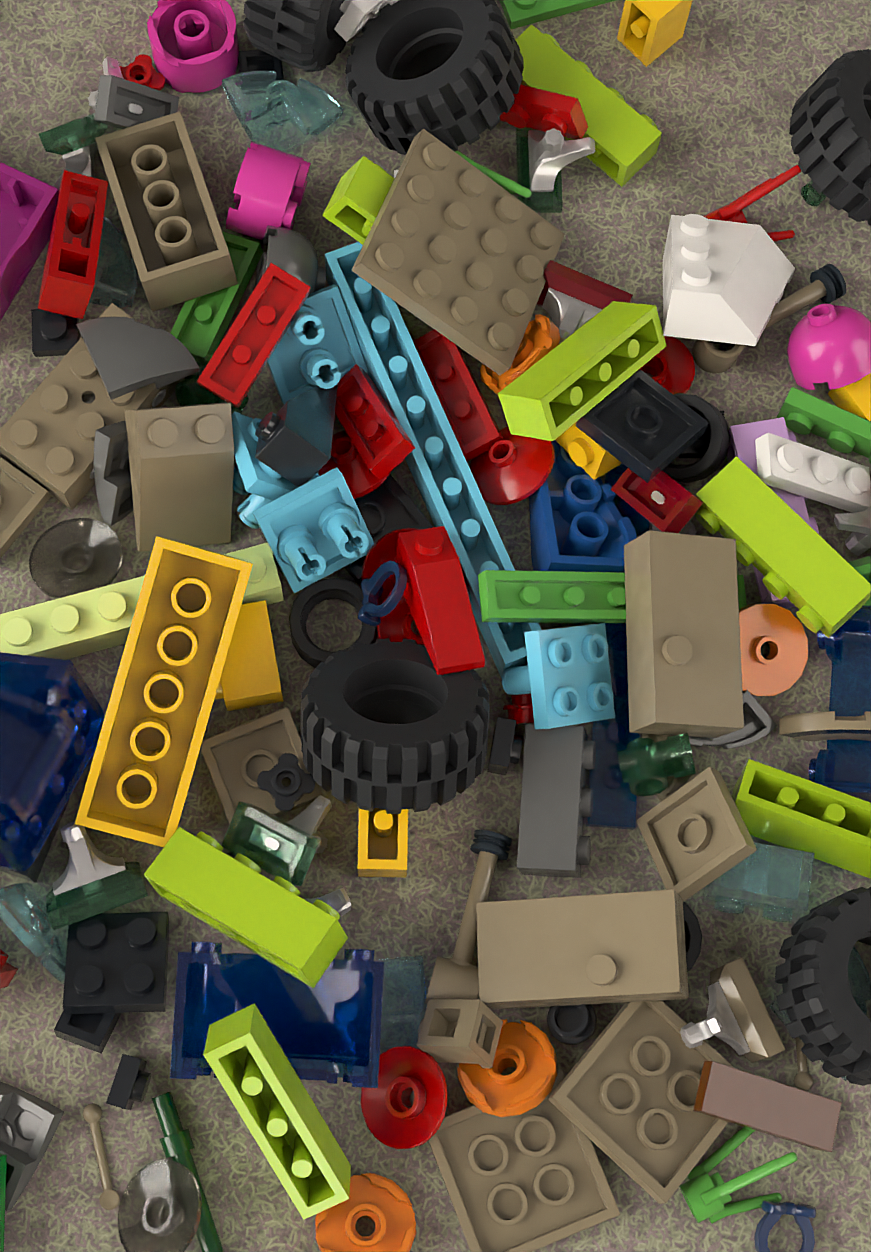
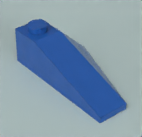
M556 440L552 441L555 459L551 473L544 484L529 496L533 571L625 573L624 545L637 538L633 524L629 517L623 518L613 501L615 493L611 490L610 484H603L600 477L595 480L591 478L582 467L577 466L572 461L569 454Z

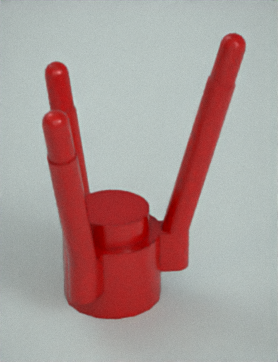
M795 165L775 178H770L754 187L730 204L712 211L703 217L713 220L747 223L742 209L788 182V180L801 173L802 170L799 165ZM793 230L767 233L774 242L791 239L795 236Z

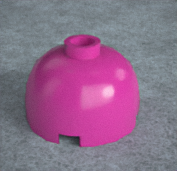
M821 304L813 307L793 328L787 346L788 362L797 385L807 390H815L813 383L827 382L831 390L857 382L870 374L871 323L869 319L860 311L851 307L832 304Z

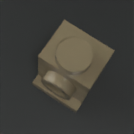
M429 999L424 1018L419 1025L417 1046L431 1055L436 1062L479 1064L482 1068H492L503 1021L481 1000Z

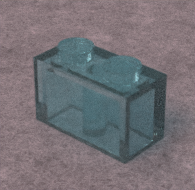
M754 843L757 851L704 887L703 900L715 901V910L743 914L744 907L763 910L762 918L792 922V915L799 916L808 909L814 853Z

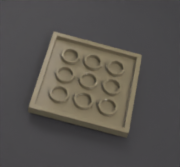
M422 129L414 137L351 271L498 375H502L511 368L546 282L543 276L544 270L550 260H555L565 234L428 131Z

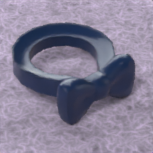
M388 561L383 563L370 579L364 578L362 580L361 589L364 598L362 600L363 606L358 613V619L361 622L370 626H378L381 623L380 617L389 614L399 603L406 589L408 579L407 570L403 565L395 561ZM395 574L396 582L391 595L383 604L378 605V599L382 596L384 590L382 584L390 575Z
M763 1201L761 1207L766 1213L757 1224L754 1234L756 1251L770 1252L768 1248L769 1232L779 1221L781 1215L789 1214L794 1216L795 1222L802 1232L803 1242L799 1252H813L815 1237L809 1217H816V1208L792 1202Z

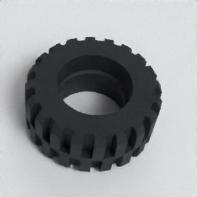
M247 0L244 4V14L246 15L243 21L244 29L250 42L257 49L306 72L321 71L326 69V65H331L336 59V55L341 53L346 46V41L334 30L344 14L339 9L344 0Z
M399 0L393 5L388 3L379 10L380 15L374 20H368L362 27V36L356 37L351 46V55L347 58L345 70L347 91L374 136L386 148L403 155L407 154L414 137L422 129L428 131L454 152L458 151V146L466 142L471 145L479 140V134L487 128L491 131L500 122L499 116L503 112L508 113L514 104L515 97L513 94L519 93L523 79L524 61L520 48L495 0Z
M871 49L850 51L844 53L840 58H836L801 95L792 109L789 134L793 135L791 137L793 153L798 154L800 158L798 165L803 174H808L812 179V187L819 194L822 192L830 199L829 204L835 209H843L848 212L849 218L857 222L866 220L868 225L871 226Z
M389 638L376 639L374 644L365 645L364 642L351 645L346 652L338 650L326 659V663L321 662L316 667L302 690L301 752L303 753L305 767L313 776V779L326 792L332 790V795L337 800L348 804L350 801L355 802L359 809L373 812L374 808L386 809L387 814H401L402 809H413L414 813L428 810L431 804L436 802L441 806L454 799L456 792L462 794L475 782V778L481 774L485 765L490 711L487 687L474 669L437 675L426 647L417 644L416 640L403 639L402 642H390Z
M859 887L811 909L808 915L799 918L791 928L793 936L784 939L779 951L780 957L786 960L785 963L776 966L775 982L782 984L783 993L776 996L779 1011L786 1010L791 1021L785 1026L792 1039L800 1037L805 1045L801 1048V1051L811 1062L823 1060V1071L835 1078L846 1076L849 1083L865 1086L871 1084V1019L857 1005L848 981V961L855 943L861 942L871 946V887L867 889Z

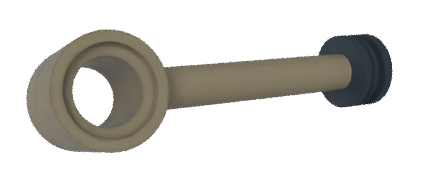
M826 264L812 272L810 275L811 284L775 304L765 329L819 299L823 303L829 304L846 294V283L841 272L832 264ZM696 339L692 348V355L695 363L702 370L715 374L722 373L733 366L745 345L724 343L728 351H720L712 345L711 341Z
M475 830L474 837L477 839H473L475 843L471 844L470 850L479 856L452 958L437 956L425 1000L426 1005L429 999H478V967L471 964L477 941L476 903L487 902L497 860L508 859L509 853L506 851L510 849L506 846H511L512 839L500 834L499 831Z

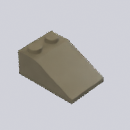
M231 403L125 410L137 551L153 550L156 536L192 546L230 543L235 452Z

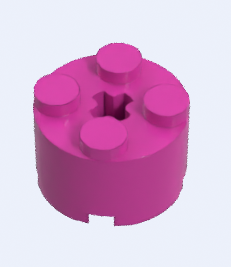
M159 0L157 2L158 7L152 16H149L147 22L153 61L157 72L165 77V81L175 91L181 93L210 91L223 85L236 74L239 57L236 18L230 4L226 0Z
M251 142L250 148L248 147L236 180L233 191L235 194L234 203L236 205L235 208L229 207L226 229L259 240L263 239L268 225L293 230L294 217L297 206H301L311 163L304 161V158Z

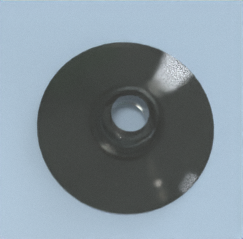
M90 518L69 519L52 526L38 538L31 550L29 569L37 587L48 596L59 599L110 585L121 569L123 549L117 534L105 523ZM86 563L83 567L74 569L77 564Z
M158 1160L143 1167L131 1179L123 1193L118 1211V1232L126 1252H184L188 1248L199 1226L202 1198L198 1182L186 1166L171 1160Z

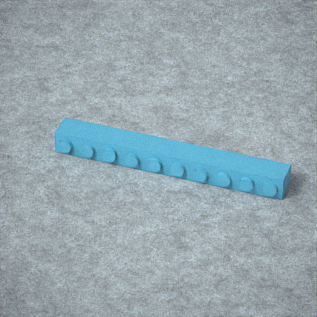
M356 242L325 254L326 280L329 286L335 284L339 288L367 366L368 375L415 446V449L405 457V460L434 526H445L456 550L473 615L502 678L506 668L528 665L524 632L542 629L539 623L482 622L478 575L485 570L515 571L514 566L396 302L351 271L363 245L360 242Z

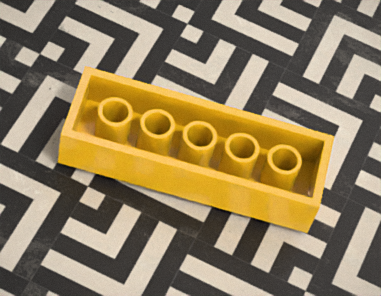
M156 536L75 820L76 825L160 847H165L176 832L253 563Z

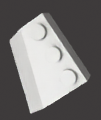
M688 214L685 216L671 215L662 264L663 336L756 346L770 320L775 304L779 303L786 284L790 283L795 267L761 225L706 219L698 214Z

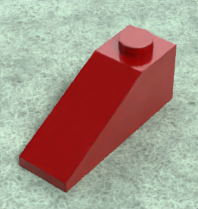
M67 170L63 171L43 271L38 309L79 319L84 318L95 284L109 181Z
M445 526L399 533L396 562L405 567L408 578L403 595L437 675L483 668L485 658L463 571Z

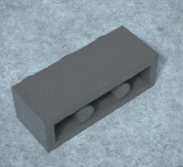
M526 724L517 869L523 875L581 878V865H589L591 840L590 836H583L584 817H592L593 789L586 788V769L595 768L596 745L595 741L588 740L584 726L535 729L534 724Z

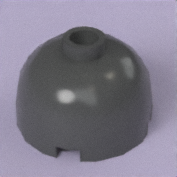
M268 225L261 244L268 245L267 253H263L257 264L255 287L270 263H273L311 287L310 294L323 289L326 280V267L318 266L317 251L311 241L299 232Z

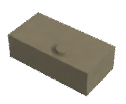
M181 111L96 137V144L152 312L237 285L238 281L230 253Z
M649 530L624 545L629 733L717 738L743 729L736 539Z
M674 889L476 903L479 1000L491 1009L689 999L683 899Z

